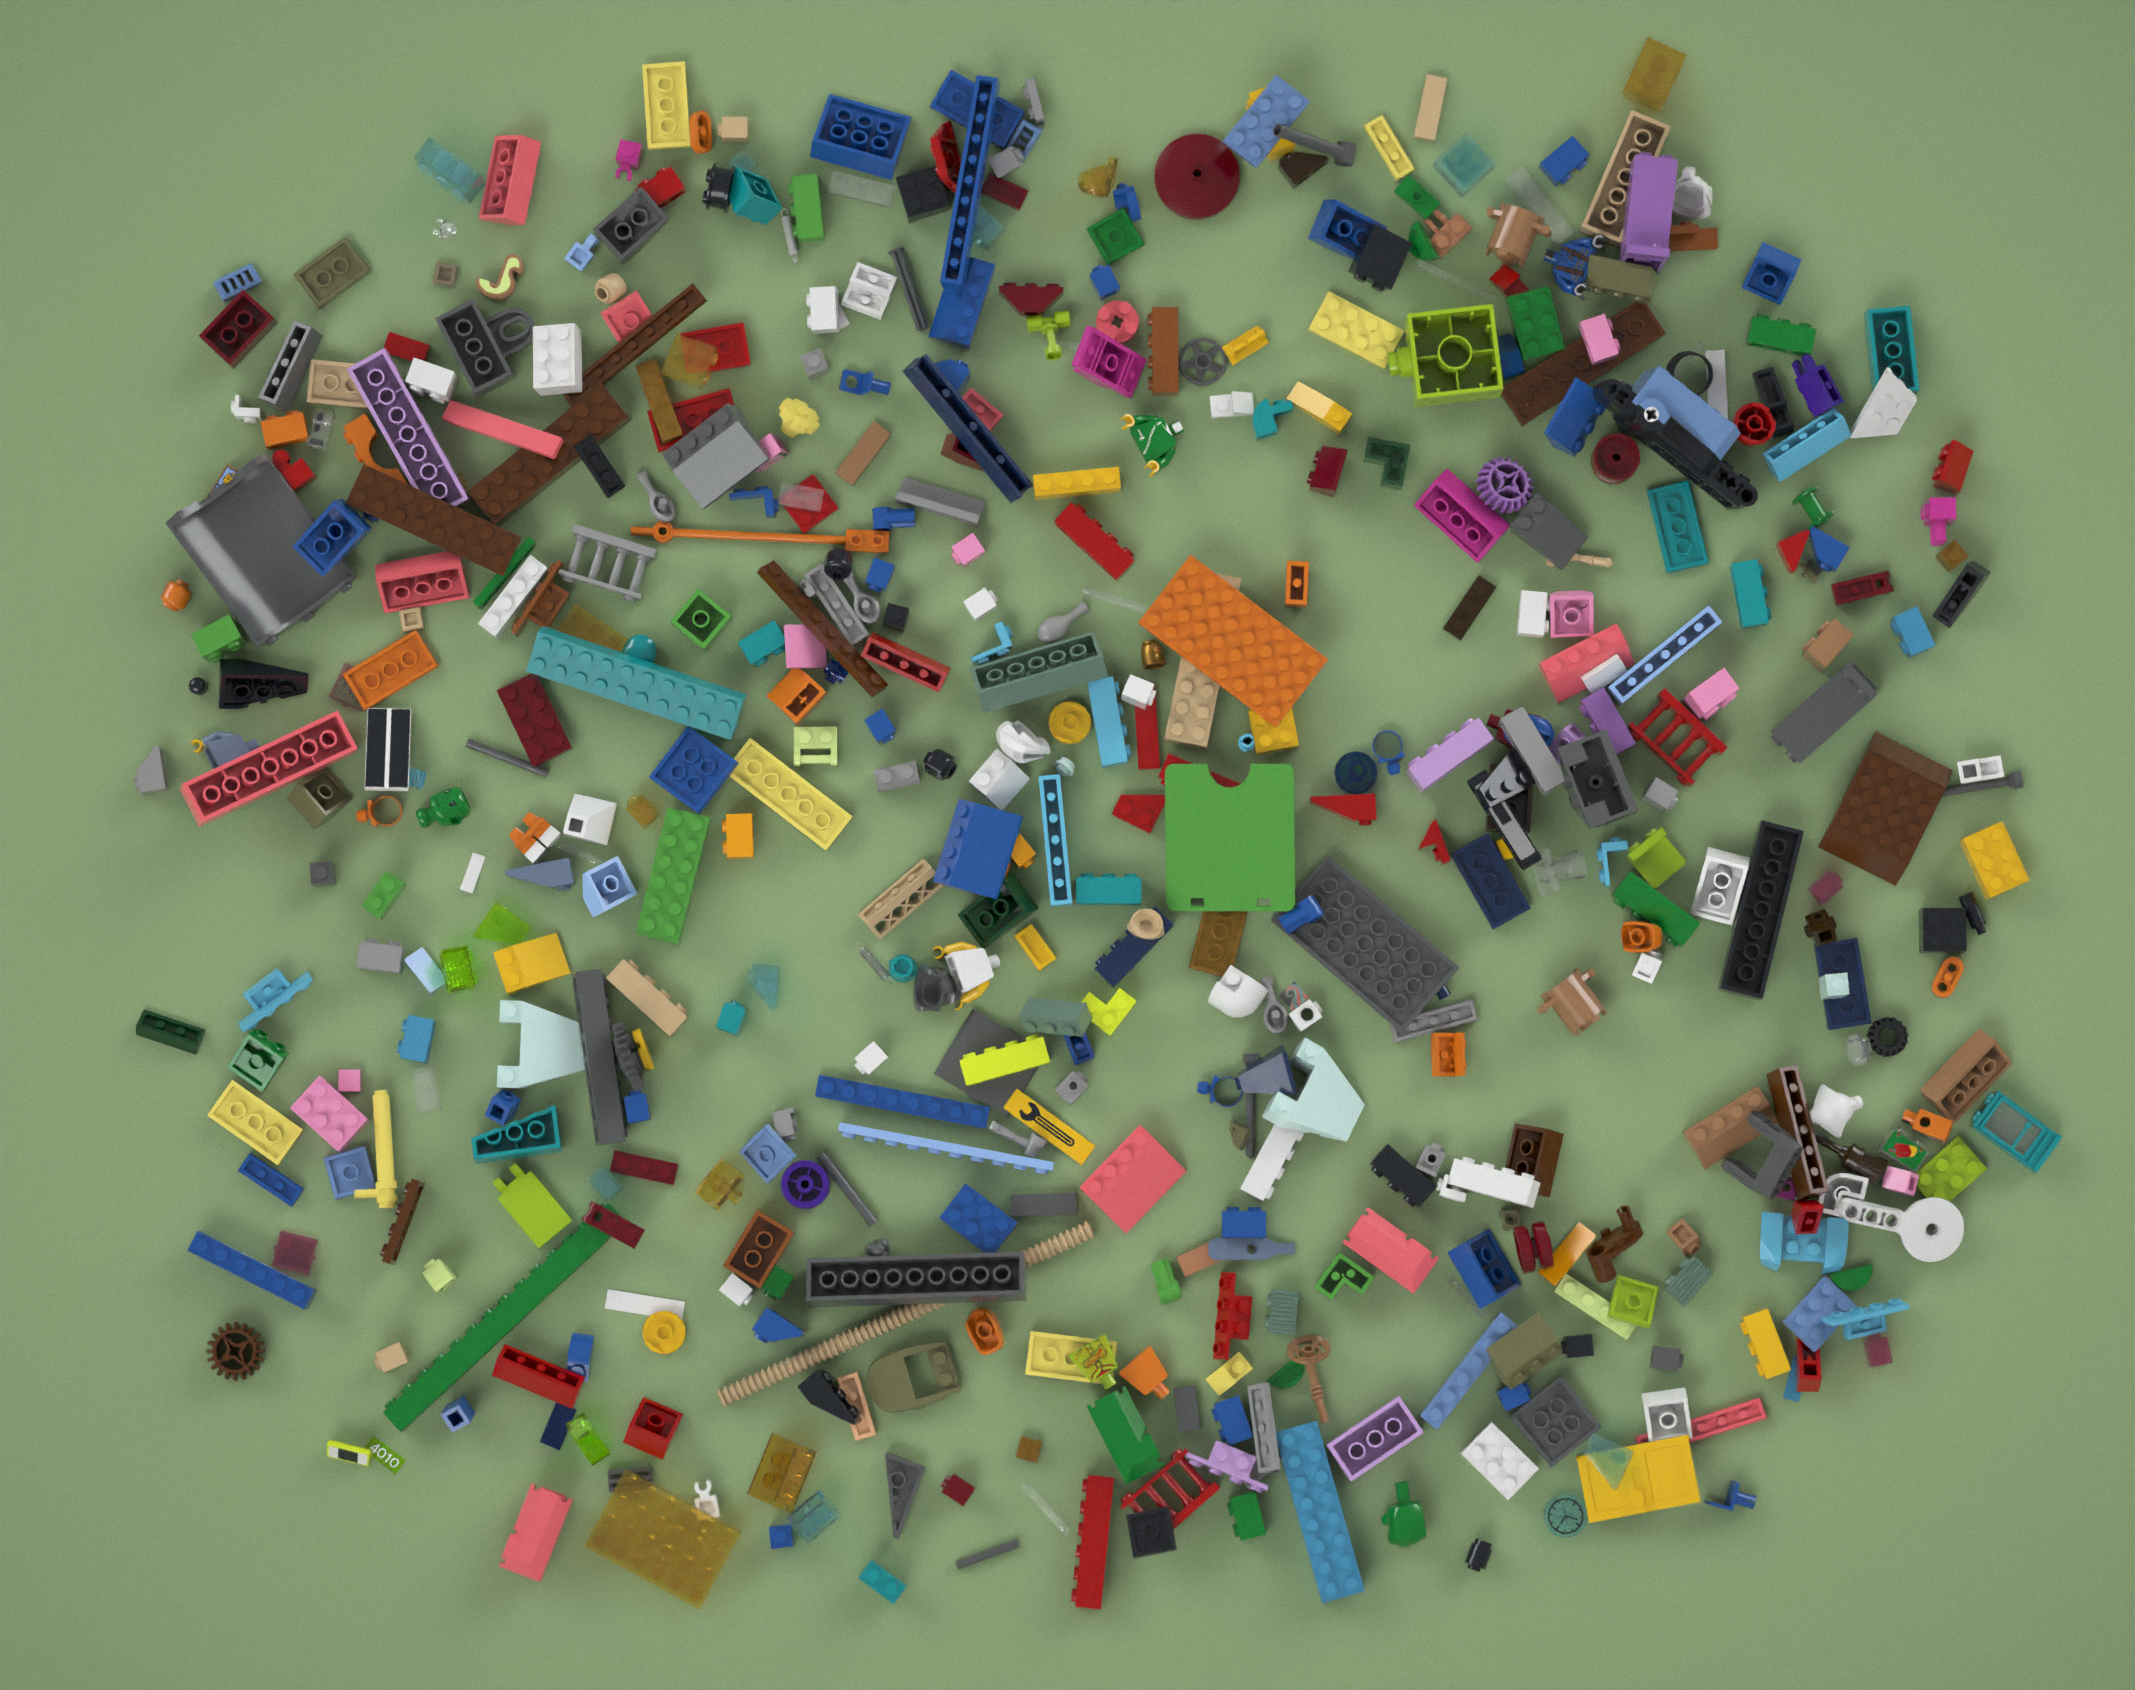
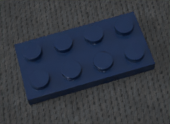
M1489 833L1450 854L1492 930L1531 909Z
M1858 938L1834 941L1820 947L1814 944L1819 978L1826 974L1847 973L1849 995L1843 998L1823 1000L1827 1029L1834 1030L1871 1024Z

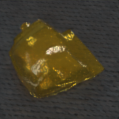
M1118 157L1109 158L1107 164L1079 172L1078 186L1080 191L1095 198H1108L1116 180L1115 173Z

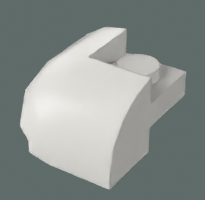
M1230 965L1221 980L1217 981L1209 995L1208 1003L1230 1017H1244L1249 1014L1251 1015L1258 1008L1268 993V989Z
M1837 1173L1830 1176L1826 1180L1829 1192L1819 1196L1818 1200L1823 1205V1213L1841 1217L1836 1210V1205L1841 1199L1851 1198L1863 1201L1869 1178L1848 1173ZM1852 1206L1846 1209V1214L1852 1211Z

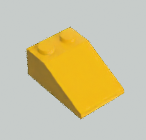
M557 933L493 952L503 984L509 995L571 974Z

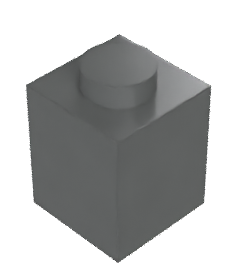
M333 862L310 863L311 885L314 887L335 886V864Z
M1652 1346L1650 1368L1678 1371V1367L1683 1365L1684 1355L1680 1354L1681 1349Z

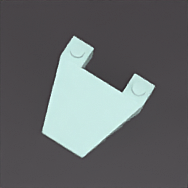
M500 1000L499 1022L502 1024H521L520 1065H498L497 1088L524 1089L585 1070L577 1021L524 1001Z
M1304 1038L1297 1045L1289 1061V1064L1308 1074L1296 1100L1278 1091L1270 1099L1262 1117L1280 1128L1297 1129L1303 1133L1320 1134L1322 1137L1346 1142L1365 1104L1326 1050L1309 1039Z

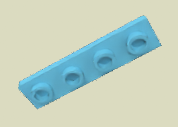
M276 968L245 991L243 996L254 1008V1011L238 1022L243 1032L252 1030L258 1025V1021L264 1017L271 1016L282 1003L286 1004L294 997L293 995L299 990L307 989L311 985V981H313L309 971H306L292 983H289L281 971Z
M1893 1298L1888 1300V1303H1871L1866 1308L1853 1307L1849 1309L1850 1311L1844 1313L1839 1311L1832 1312L1830 1316L1822 1317V1321L1831 1326L1843 1324L1844 1338L1851 1340L1886 1332L1885 1315L1908 1310L1910 1306L1899 1298Z

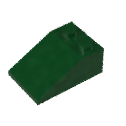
M1015 874L1004 877L998 899L980 896L959 913L958 916L981 948L985 949L1027 919L1039 907Z

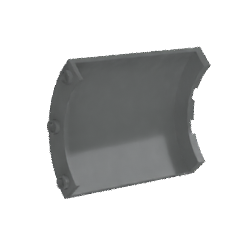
M266 453L247 463L233 475L235 478L226 485L222 483L208 493V497L203 501H196L177 511L165 523L257 648L264 644L267 646L272 645L278 640V636L302 620L307 622L315 616L314 612L340 592L343 594L353 587L351 583L357 578L344 559L322 577L292 547L315 520Z

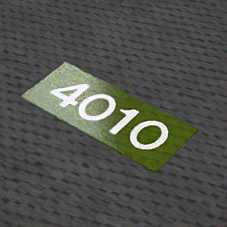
M375 1436L364 1447L373 1451L372 1457L395 1475L406 1461Z

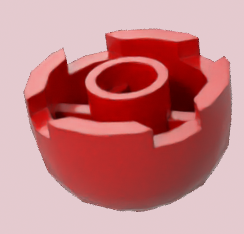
M1751 402L1743 405L1736 411L1732 422L1741 433L1737 438L1738 442L1745 446L1754 447L1765 443L1772 437L1776 421L1775 419L1773 420L1768 407L1761 403Z

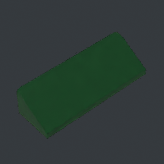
M145 1009L136 1025V1035L195 1055L199 1051L205 1034V1029Z

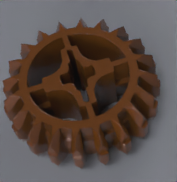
M234 1322L233 1329L230 1323H226V1331L222 1327H218L220 1335L216 1333L211 1334L216 1341L207 1342V1344L213 1346V1349L206 1350V1353H213V1357L207 1358V1361H215L211 1369L214 1370L219 1367L218 1376L226 1372L224 1376L226 1380H229L231 1374H233V1381H238L239 1374L242 1380L247 1379L246 1372L253 1376L254 1371L251 1368L254 1367L259 1370L261 1367L256 1362H264L265 1360L259 1357V1353H266L264 1349L259 1350V1346L264 1345L265 1342H257L261 1334L257 1333L253 1336L254 1327L246 1331L247 1323H243L241 1329H239V1322ZM240 1333L248 1339L238 1344L229 1335ZM224 1340L227 1347V1351L222 1356V1358H220L219 1348L222 1341ZM252 1344L253 1355L248 1363L245 1351ZM233 1346L236 1348L240 1347L241 1350L238 1351L239 1356L231 1354L234 1351ZM235 1359L243 1368L233 1370L224 1364Z

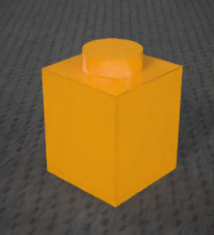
M1019 834L1015 841L1011 859L1019 869L1023 866L1026 869L1035 862L1034 857L1036 853L1023 836Z

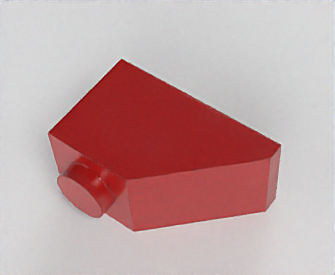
M1816 1199L1794 1201L1791 1217L1795 1235L1817 1233L1824 1208Z

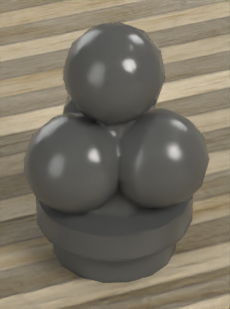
M885 1238L874 1240L866 1245L865 1251L869 1256H888L890 1252L889 1242Z

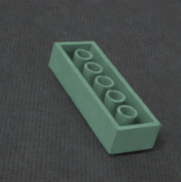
M1094 631L970 668L983 713L1108 676L1104 658Z

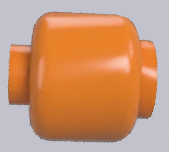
M177 579L176 582L168 581L160 596L163 601L162 605L175 612L184 610L192 597V591L188 589L189 584L180 579Z

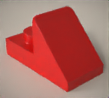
M1505 264L1489 278L1491 283L1505 297L1530 290L1519 279L1520 275Z
M1437 820L1431 822L1418 850L1434 845L1435 849H1432L1436 862L1440 861L1441 865H1444L1451 860Z

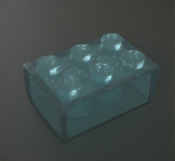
M431 137L427 139L414 157L417 162L416 166L422 174L428 178L433 176L436 184L444 190L449 188L453 196L462 203L464 201L471 203L485 185V181L480 173Z

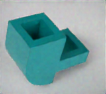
M1267 398L1256 406L1252 417V427L1256 440L1277 434L1278 430L1274 417L1293 412L1291 400L1280 399L1273 402V406H1270Z

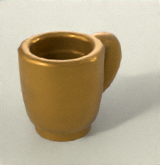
M1152 639L1142 642L1141 659L1143 669H1158L1166 665L1164 650L1159 640Z

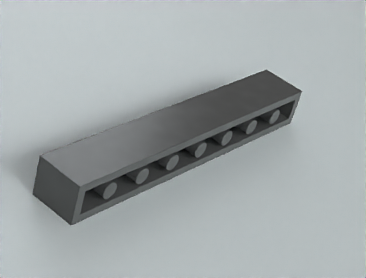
M601 969L575 972L571 975L595 1145L621 1143L626 1141L625 1137L628 1136L626 1124H623L622 1118L625 1114L624 1104L620 1103L619 1097L622 1088L616 1076L619 1067L613 1055L615 1045L610 1034L612 1019L608 1017L609 998L608 995H605L604 991L606 976L602 974Z

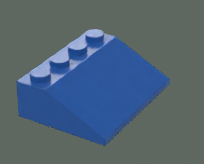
M829 94L812 140L810 157L892 180L899 162L911 117Z
M959 799L933 882L948 888L998 899L1023 817Z

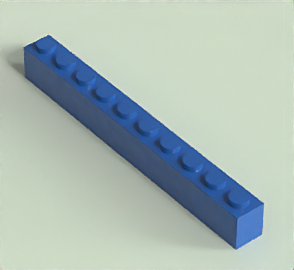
M976 75L940 283L945 289L964 291L1000 91L999 80L994 77Z

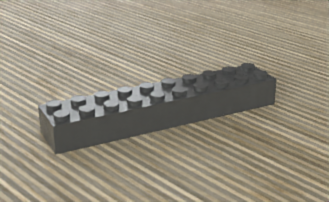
M1024 1252L806 1259V1302L810 1308L1027 1301V1258Z

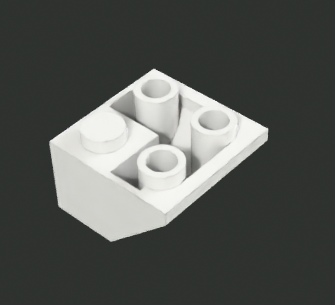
M575 794L567 814L563 834L568 837L607 845L617 803Z

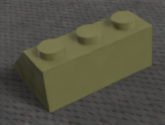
M1595 255L1589 256L1587 285L1592 290V293L1597 295L1613 294L1612 297L1621 300L1628 297L1640 304H1645L1646 301H1653L1658 276L1652 267Z
M1539 1312L1486 1348L1496 1376L1510 1390L1520 1385L1528 1377L1538 1372L1542 1367L1563 1353L1558 1339Z

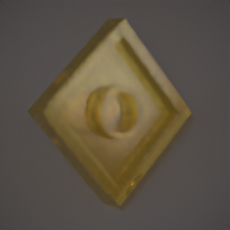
M721 1158L696 1189L695 1193L718 1211L727 1199L733 1204L739 1202L732 1194L739 1199L742 1198V1192L735 1188L745 1176Z

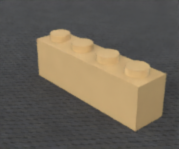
M623 959L606 979L666 1034L672 1037L689 1019L685 1015L688 1011L679 1003L676 1006L669 1001L672 997L663 988L658 991L653 986L656 982L647 974L643 977L638 972L640 967L631 959L628 962Z

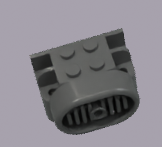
M1607 729L1557 748L1562 765L1561 770L1564 773L1563 778L1565 782L1562 783L1563 787L1568 792L1572 809H1575L1589 829L1607 825L1636 814L1638 807Z

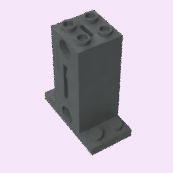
M1849 661L1771 731L1773 733L1771 738L1779 747L1783 745L1788 750L1785 754L1793 763L1796 761L1801 763L1874 699L1880 691L1852 661Z

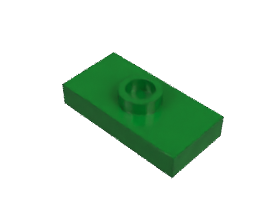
M1409 175L1394 190L1396 195L1425 220L1440 205L1437 199Z

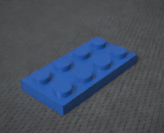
M950 70L930 104V108L967 129L975 83ZM999 96L990 142L1005 149L1022 120L1025 111Z

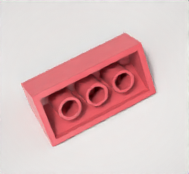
M523 135L495 136L480 208V220L506 225H525L529 201L532 195L533 181L536 175L537 161L540 155V141Z
M450 551L375 564L376 583L385 614L470 598L462 557Z
M1616 623L1540 662L1538 667L1557 703H1560L1586 690L1587 687L1582 681L1581 676L1615 654H1618L1626 669L1633 666L1634 661L1628 644Z

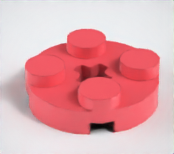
M1125 301L1108 302L1098 311L1096 318V328L1121 344L1130 341L1139 326L1136 310ZM1115 317L1123 320L1120 328L1111 324Z

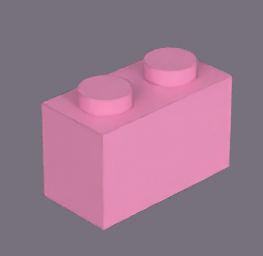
M1605 313L1579 323L1578 326L1592 366L1617 358L1620 345L1617 338L1613 339L1611 333L1613 325L1610 318L1606 319Z

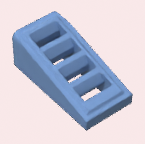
M1023 119L1006 149L1012 146L1017 149L1018 147L1015 146L1016 142L1024 146V151L1018 148L1023 154L1024 160L1022 161L1024 162L1044 130L1029 120ZM1025 128H1028L1031 131H1033V136L1024 131ZM1021 135H1023L1024 137H1026V138L1029 139L1030 141H1029V143H1027V142L1023 141L1022 139H1020L1019 137H1020Z
M252 263L213 282L224 303L234 299L242 290L248 291L262 283ZM248 271L254 280L252 282L249 281L245 274ZM239 276H242L246 285L242 286L238 279ZM232 280L235 281V283H236V285H237V287H238V288L235 289V290H234L232 284L230 283V281H232ZM223 285H227V287L230 290L229 293H226V291L223 288Z

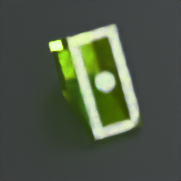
M584 1412L566 1423L573 1440L592 1466L611 1454Z

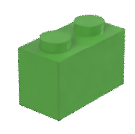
M385 871L361 906L382 920L407 885L388 871Z

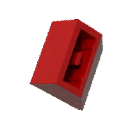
M1954 439L1948 444L1945 443L1938 456L1941 462L1935 467L1931 479L1935 480L1933 487L1958 494L1961 491L1974 451Z

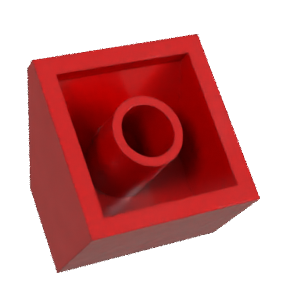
M643 1397L628 1426L623 1443L663 1460L672 1443L683 1413Z

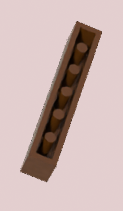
M1798 1066L1781 1067L1766 1076L1779 1126L1790 1133L1803 1148L1799 1159L1791 1171L1797 1200L1817 1198L1829 1192Z

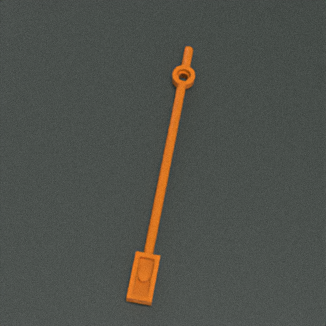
M662 521L657 522L653 527L631 526V535L653 536L659 543H668L673 537L841 544L845 545V550L848 552L886 554L889 552V531L846 529V536L677 529L673 528L669 522ZM661 528L667 529L665 535L659 534Z

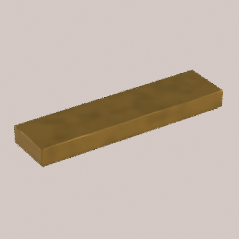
M656 359L636 365L635 367L662 443L665 444L682 438L683 435Z

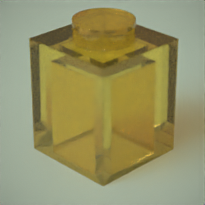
M642 794L640 796L634 795L626 803L628 806L625 809L644 830L660 816L659 812Z

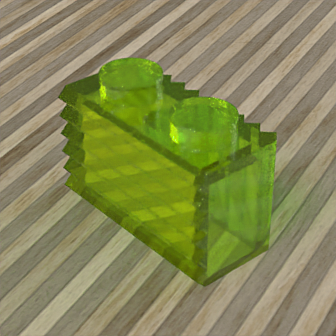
M467 945L441 950L439 956L447 994L469 991L476 988L475 984H478L476 971H472L471 967L473 954L471 950H468Z

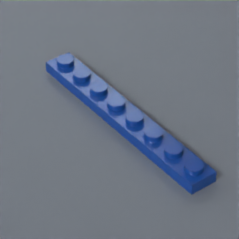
M819 1075L815 1097L984 1129L987 1126L990 1107L823 1075Z

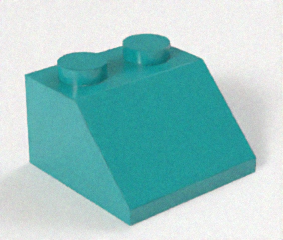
M738 166L735 168L729 194V201L733 206V212L740 217L749 218L755 223L759 222L767 225L782 209L768 179Z

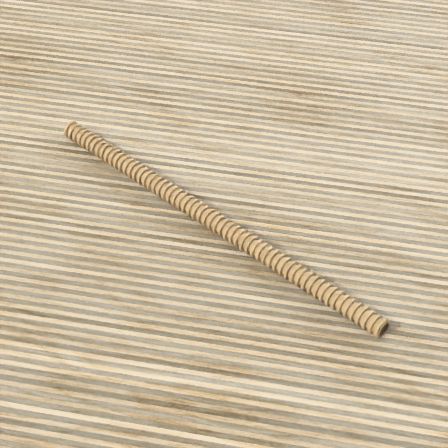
M1085 1221L1084 1225L1081 1226L1079 1224L1077 1228L1072 1227L1071 1231L1066 1230L1064 1234L1061 1232L1059 1233L1060 1236L1056 1237L1055 1235L1051 1240L1048 1238L1047 1242L1041 1241L1040 1245L1035 1244L1033 1248L1028 1247L1029 1250L1027 1251L1025 1249L1022 1250L1027 1258V1267L1031 1268L1032 1264L1035 1263L1037 1265L1039 1261L1044 1262L1045 1258L1051 1259L1050 1256H1057L1059 1252L1062 1254L1063 1250L1066 1249L1068 1251L1070 1247L1075 1248L1076 1244L1081 1245L1083 1241L1088 1242L1089 1238L1094 1239V1233L1089 1222ZM947 1303L906 1304L902 1308L899 1306L898 1310L892 1309L891 1313L886 1312L884 1316L879 1315L880 1318L876 1319L875 1317L871 1322L868 1320L867 1324L864 1325L862 1323L860 1327L855 1326L854 1330L849 1329L847 1333L842 1332L841 1336L836 1335L834 1339L831 1337L828 1342L825 1340L823 1344L818 1343L817 1347L811 1346L810 1350L805 1349L803 1353L801 1351L798 1352L799 1355L797 1356L794 1354L790 1359L787 1357L784 1362L781 1360L779 1364L774 1363L773 1367L768 1366L766 1370L764 1368L761 1369L760 1373L757 1371L753 1376L750 1374L747 1379L744 1377L742 1381L737 1380L736 1384L730 1383L729 1387L724 1386L722 1390L720 1388L717 1389L719 1399L722 1405L727 1407L728 1403L733 1404L735 1400L740 1401L741 1397L746 1398L748 1394L751 1396L754 1391L757 1393L759 1389L764 1390L767 1385L770 1387L772 1383L777 1384L778 1380L783 1381L785 1377L787 1379L790 1378L791 1374L794 1376L798 1371L799 1373L803 1372L802 1369L808 1370L809 1366L814 1367L816 1363L821 1364L822 1360L827 1361L829 1357L832 1359L834 1358L833 1355L836 1354L838 1356L840 1352L845 1353L846 1349L849 1348L851 1350L853 1346L858 1347L859 1343L864 1344L866 1340L869 1342L871 1341L870 1338L874 1337L875 1339L879 1334L882 1336L883 1332L889 1333L890 1329L895 1330L897 1326L902 1327L903 1323L908 1324L910 1320L913 1322L914 1318L917 1317L919 1319L921 1315L926 1316L927 1312L932 1313L934 1309L939 1310L940 1306L945 1307Z

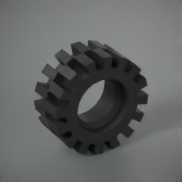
M1885 1017L1875 1021L1870 1026L1869 1033H1867V1042L1871 1044L1872 1051H1875L1877 1055L1891 1057L1904 1050L1905 1045L1908 1043L1907 1037L1909 1036L1906 1032V1026H1903L1901 1021L1896 1020V1018ZM1883 1029L1894 1031L1896 1040L1892 1045H1884L1880 1041V1033Z

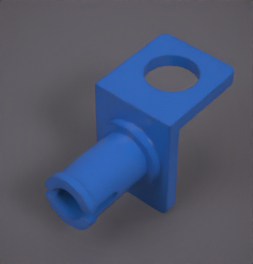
M845 369L842 371L839 390L861 396L870 393V391L888 395L891 383L873 379L874 372L872 371L863 374ZM848 376L856 378L857 385L855 388H849L846 385Z
M1731 1480L1724 1505L1704 1500V1503L1733 1511L1735 1504L1753 1509L1755 1504L1747 1502V1500L1756 1502V1496L1739 1492L1740 1482Z

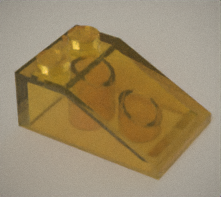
M1648 37L1623 90L1622 96L1660 113L1687 55Z

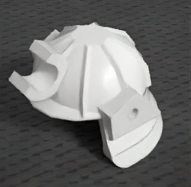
M1686 167V169L1682 170L1683 177L1678 179L1675 184L1672 215L1686 220H1702L1711 214L1712 187L1708 186L1699 176H1695V167Z

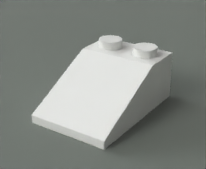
M1708 847L1690 914L1732 925L1747 875L1750 858Z

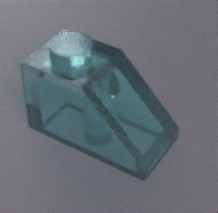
M753 964L752 969H748L747 982H751L753 989L771 1010H776L780 967Z

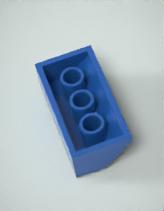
M970 257L964 291L943 289L928 337L968 350L970 349L994 275L995 264Z

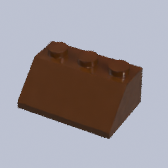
M1515 1123L1505 1168L1514 1170V1175L1521 1176L1522 1173L1535 1176L1534 1180L1540 1183L1537 1195L1550 1198L1564 1134L1546 1128Z

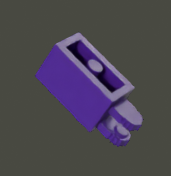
M1810 354L1803 355L1801 358L1802 363L1800 360L1793 361L1792 367L1797 376L1794 380L1814 417L1822 415L1844 402L1824 364L1817 366Z

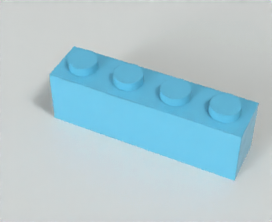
M1832 408L1762 455L1770 473L1781 482L1852 435L1845 418L1835 408Z
M1112 676L1087 682L1102 768L1127 764V758L1131 757L1129 745L1124 743L1127 730L1126 724H1121L1120 716L1124 715L1122 702L1117 703L1116 695L1120 694L1118 681L1114 682Z

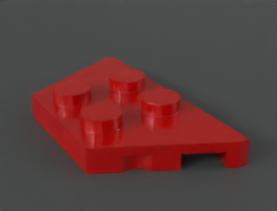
M947 121L942 123L931 136L930 150L935 157L937 175L956 194L961 157L952 123Z

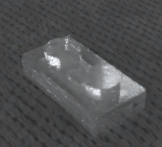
M782 483L778 505L821 512L824 490Z

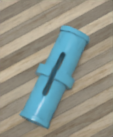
M1251 734L1242 735L1238 741L1239 748L1243 752H1249L1254 749V737ZM1248 741L1250 744L1246 745L1244 742Z

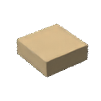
M421 607L399 610L403 633L424 629Z

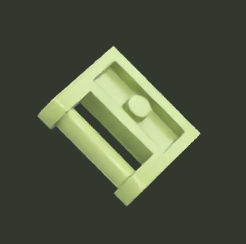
M794 727V766L831 763V766H837V727ZM801 749H831V755H801Z

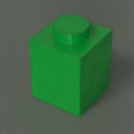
M775 1265L762 1286L765 1289L764 1294L773 1300L777 1297L782 1299L795 1277Z

